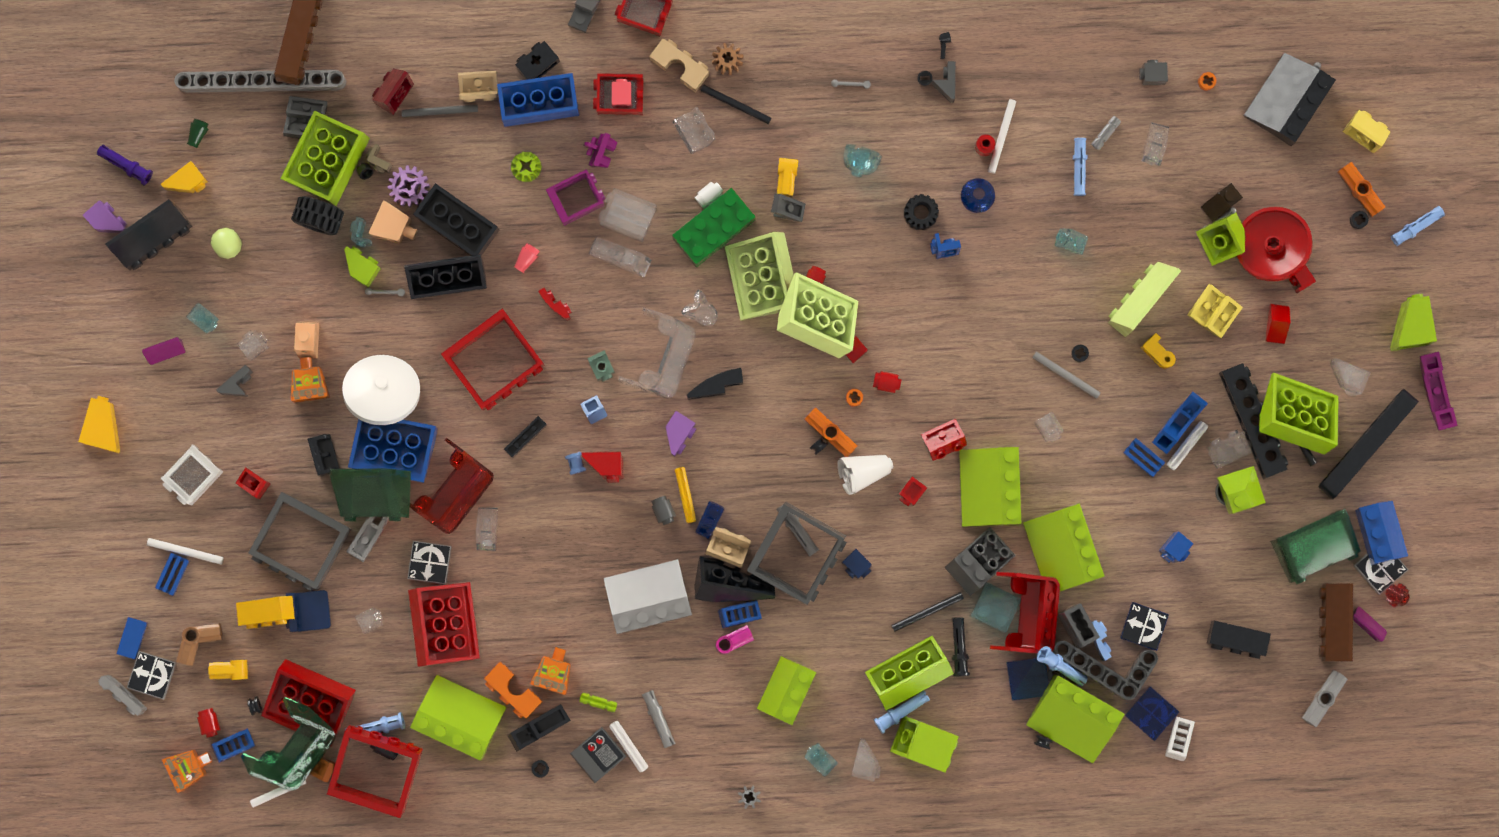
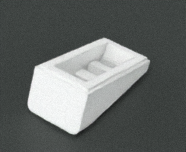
M1176 716L1165 754L1166 757L1180 761L1186 759L1195 724L1194 721ZM1178 725H1182V726H1185V727H1189V729H1188V730H1184V729L1178 728ZM1176 732L1187 736L1186 738L1178 736ZM1174 740L1183 742L1184 746L1174 743ZM1172 748L1181 750L1182 753H1181V752H1178V751H1174V750H1172Z

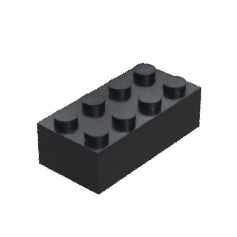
M436 183L413 214L419 221L470 256L479 254L482 256L499 232L498 226Z

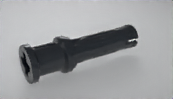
M952 618L955 654L952 657L955 669L953 677L970 676V672H968L969 656L966 654L964 618Z

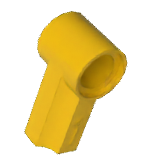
M779 158L777 194L793 197L798 160Z
M247 660L209 663V678L248 679Z

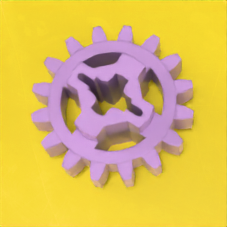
M406 165V170H402L399 167L398 174L393 172L394 179L389 178L392 185H389L388 189L393 190L389 195L391 197L396 196L394 199L395 203L401 201L400 205L402 207L407 203L409 208H411L412 203L418 206V200H424L423 195L429 193L425 188H429L430 185L425 183L428 178L427 176L422 177L424 173L422 170L417 172V167L415 166L410 170L409 166ZM408 174L414 175V176H416V177H418V178L412 179V178H409L407 175H408ZM401 178V183L396 188L397 182ZM407 183H410L412 188L411 190H408L406 188ZM419 187H421V190H420L419 194L417 195V194H416L417 189H418ZM405 194L410 196V199H406L401 196Z

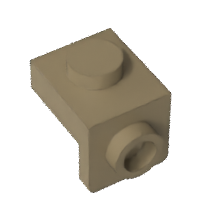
M375 144L374 147H370L366 154L367 162L373 165V169L383 174L384 171L390 173L392 165L377 157L381 149L380 146Z

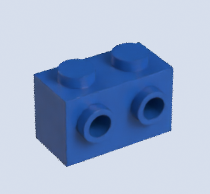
M1178 531L1169 537L1159 552L1162 553L1161 557L1168 563L1181 562L1189 556L1190 552L1188 550L1193 543Z

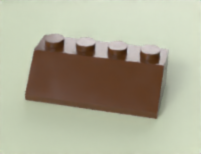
M1353 583L1322 584V588L1319 590V597L1322 599V607L1319 608V617L1322 618V626L1319 627V637L1322 638V645L1319 646V657H1322V661L1353 662Z

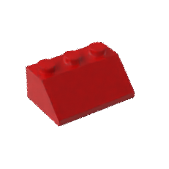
M621 452L582 453L583 459L603 479H606L608 483H619V479H623V455Z

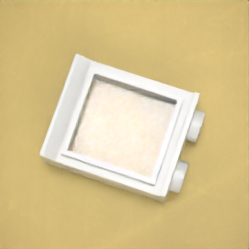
M193 444L170 470L161 477L164 481L162 485L168 491L176 492L178 494L176 498L184 505L186 503L193 505L223 473Z

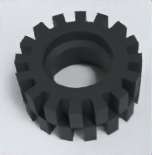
M924 194L915 195L913 198H910L904 208V218H906L907 224L909 223L910 227H914L916 230H926V228L932 227L939 214L938 204L929 195L924 196ZM924 205L927 207L929 214L925 219H918L914 215V209L917 206Z

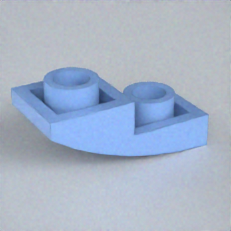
M1094 620L1092 624L1100 638L1094 641V644L1102 660L1106 661L1112 657L1108 644L1101 641L1107 637L1105 633L1107 629L1101 621L1098 623L1097 620Z

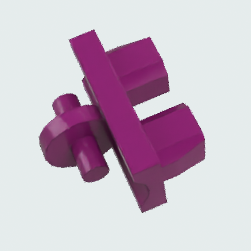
M601 133L599 139L592 137L590 143H584L583 146L588 148L586 155H592L589 166L608 168L611 158L604 156V151L606 149L614 152L617 146V142L610 138V134Z

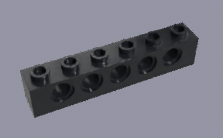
M1242 363L1220 372L1219 375L1262 478L1266 479L1288 470V461L1285 455H1281L1279 450L1281 445L1278 438L1265 434L1267 437L1265 443H1261L1258 440V435L1261 433L1259 432L1263 402L1258 400V389L1255 384L1251 383L1249 368ZM1237 380H1241L1244 383L1245 387L1243 390H1239L1236 387ZM1244 398H1249L1252 401L1250 408L1244 406ZM1253 415L1259 418L1257 426L1251 423L1250 419ZM1267 451H1271L1274 454L1273 461L1266 459L1265 454Z

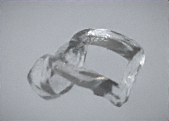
M701 290L696 291L694 303L688 304L681 311L684 317L693 319L698 324L706 327L714 325L718 318L717 310L707 301L705 294ZM692 309H697V310H696L695 312H693V313H691V312L689 311V310H692Z

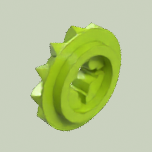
M521 152L515 155L511 162V171L514 177L522 182L535 180L541 172L540 159L531 152ZM521 161L526 164L531 162L529 167L532 172L526 169L521 171L523 168Z

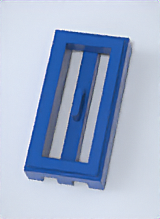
M1137 438L1123 452L1151 477H1154L1165 464L1162 459ZM1136 444L1137 446H1139L1143 451H1145L1159 464L1156 465L1155 463H1153L1142 452H1140L1136 447H1134V445ZM1129 451H1134L1145 462H1147L1151 467H1153L1154 470L1151 471L1136 457H1134Z
M171 553L155 588L174 596L189 560ZM174 558H175L176 561H175V563H174V566H173V568H172V570H171V572H170V574H169V577H168V579H167V581H166L164 587H162V584H163V582H164V580H165V577H166V575H167V573H168V571H169V569H170V566H171V564H172V562H173V560H174ZM180 561H182V567L176 577V580L171 590H169L168 587L174 577V574L179 566Z

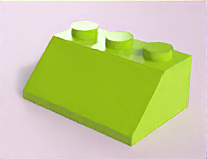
M781 656L757 709L793 725L816 672Z

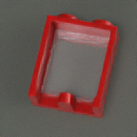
M623 0L622 4L617 6L615 16H617V22L660 37L673 0Z
M597 74V79H594L593 89L597 91V98H593V109H597V115H643V74ZM616 79H627V82H631L632 108H612V82H616Z

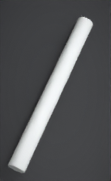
M1009 99L988 168V172L993 174L996 172L1016 105V101Z
M148 538L147 545L221 565L223 563L224 557L151 538Z

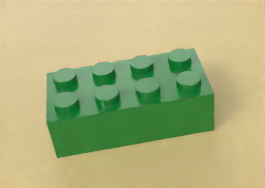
M731 187L672 235V239L697 268L752 224L756 217Z

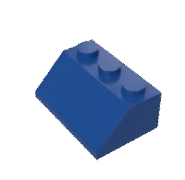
M1393 501L1376 503L1355 510L1371 566L1408 557Z

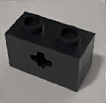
M543 41L542 43H536L531 48L532 51L529 54L520 56L515 66L521 75L528 80L541 78L556 66L560 60L549 45ZM533 59L539 60L540 64H534Z

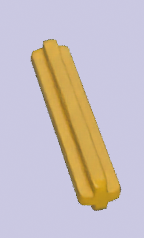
M679 467L675 469L686 522L694 523L696 522V516L684 467Z

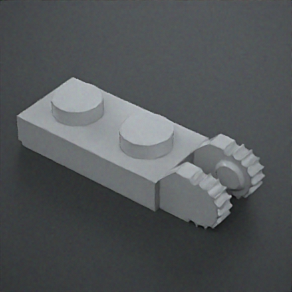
M378 507L374 509L369 519H366L347 550V553L362 562L367 558L391 516L386 513L379 525L374 524L373 521L380 513Z
M104 675L98 679L100 686L104 690H110L113 693V698L118 702L122 701L127 706V711L132 715H142L147 710L144 704L111 675Z

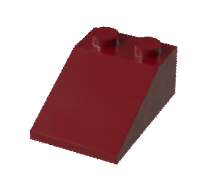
M393 68L391 72L388 71L385 74L382 86L375 89L372 101L394 116L414 86V83L408 72Z

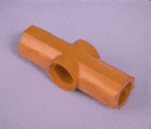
M1352 162L1338 171V174L1350 188L1352 196L1359 200L1371 217L1386 208L1373 191L1371 183L1364 179ZM1358 185L1365 187V194H1361L1358 191Z
M816 407L804 419L843 456L848 457L858 447ZM834 428L836 436L829 438L826 435V430Z

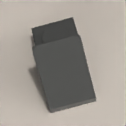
M577 0L568 26L586 33L600 0Z
M948 61L947 67H943V78H946V80H932L931 83L950 103L955 101L956 61Z
M775 194L771 212L774 213V217L802 222L806 203L782 194Z
M244 365L217 388L216 391L222 395L248 397L239 384H245L249 381L253 371L247 365Z

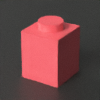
M616 79V82H612V108H632L631 82H627V79Z

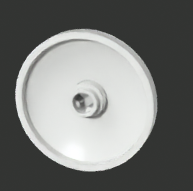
M375 355L358 361L349 369L343 381V399L346 407L356 418L369 424L388 425L403 420L415 409L420 397V383L414 369L405 361L389 355Z

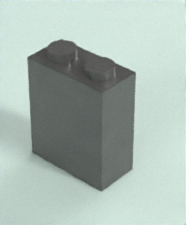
M1081 603L1073 605L1058 614L1076 648L1084 647L1100 638Z

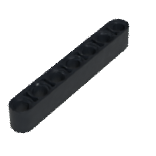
M1402 389L1318 487L1332 500L1336 498L1419 401L1408 391Z

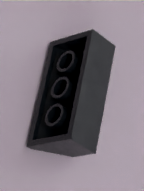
M481 254L404 265L411 299L487 289L485 267Z

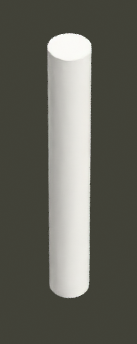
M303 776L250 800L252 807H256L306 784V780Z

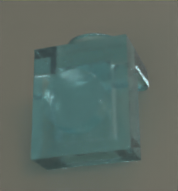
M356 217V220L352 221L350 232H352L351 240L359 247L366 248V245L371 246V240L362 238L366 224L365 219Z
M1060 228L1056 236L1055 246L1083 255L1088 236L1073 229Z
M199 302L186 316L206 334L209 331L212 332L218 325L217 321L219 319Z
M818 743L810 747L805 755V758L824 777L838 764Z

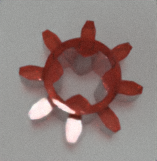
M1401 583L1397 586L1394 584L1390 585L1385 593L1389 604L1395 608L1398 604L1400 606L1406 605L1410 599L1407 587Z

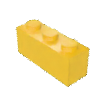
M280 596L236 603L238 626L246 625V629L258 628V624H261V627L273 626L272 622H275V625L287 624V620L295 619L293 596Z

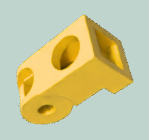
M1155 333L1140 348L1160 368H1170L1175 364V355L1170 351H1166L1158 343L1161 337Z

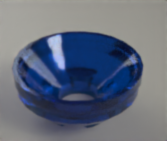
M981 178L968 181L961 190L962 204L967 210L974 213L987 211L995 201L993 186L987 180ZM980 188L984 191L985 195L982 199L974 197L973 191Z

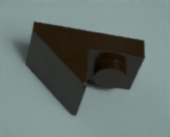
M1230 183L1204 203L1201 208L1213 222L1243 197L1234 185Z

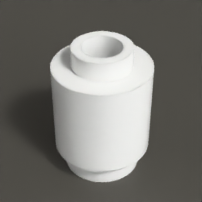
M710 182L697 192L698 195L694 198L705 209L722 195L723 189L717 182L715 184Z

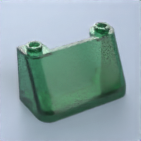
M385 468L330 469L332 488L340 517H344V521L356 522V518L389 517V521H401V518H409L411 471Z
M1346 508L1335 511L1331 515H1327L1270 541L1289 583L1295 582L1296 585L1306 581V576L1346 558L1350 561L1359 557L1358 553L1361 552Z

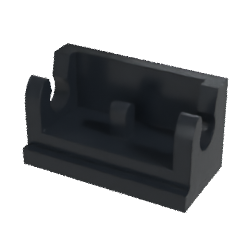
M323 434L308 438L317 475L322 477L339 472L340 467L331 435Z

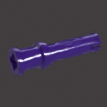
M105 145L99 147L97 151L98 156L121 168L128 177H134L143 186L152 178L153 171L141 167L137 161H129Z

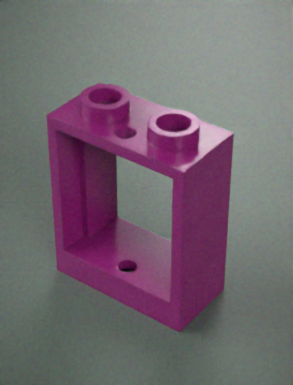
M587 169L546 189L563 226L605 206L603 200L606 198L601 189L597 190L595 186L597 180L593 172L589 174ZM586 179L597 202L567 216L556 193Z

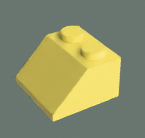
M1360 110L1354 114L1342 131L1372 153H1375L1383 146L1390 134V131L1387 130L1388 127L1384 123H1377L1368 112Z

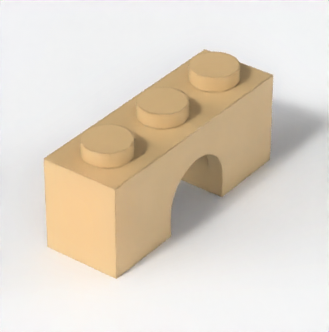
M662 39L649 56L650 61L664 71L673 63L682 64L685 72L680 78V82L695 93L709 76L708 67L700 61L698 63L695 62L690 53L677 49V44L670 39L667 41Z

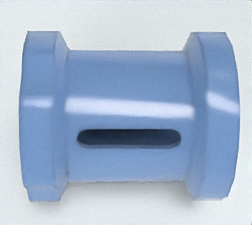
M582 452L565 456L570 466V475L586 471L581 459Z

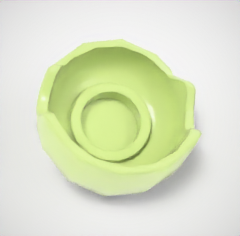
M222 228L212 235L211 246L219 257L229 259L235 257L240 252L242 241L233 229Z

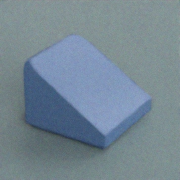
M597 395L580 404L590 424L607 417V413Z

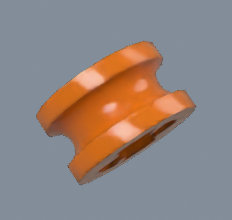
M1211 72L1203 73L1198 79L1199 87L1205 91L1211 90L1216 84V77ZM1204 77L1212 80L1210 82L1211 86L1203 84Z
M851 389L847 392L846 401L850 406L856 407L862 403L863 394L860 390ZM857 393V397H860V400H856V403H853L852 399L849 398L850 394Z

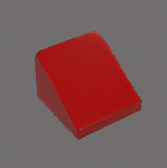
M855 336L853 351L847 353L846 356L852 363H855L868 352V349Z

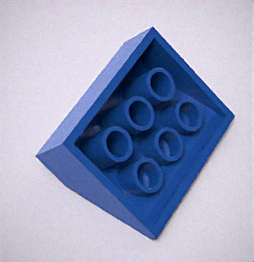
M358 419L348 468L424 483L438 428L433 425L408 420H401L388 425H374Z

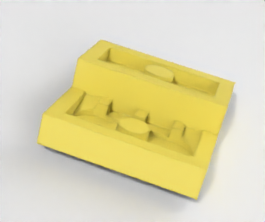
M1208 284L1187 316L1217 337L1222 338L1243 307L1229 296H1225L1213 285Z

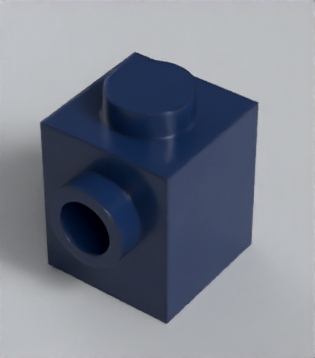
M857 549L842 562L846 567L845 572L852 579L854 577L858 579L860 576L864 579L872 571L870 569L872 564Z

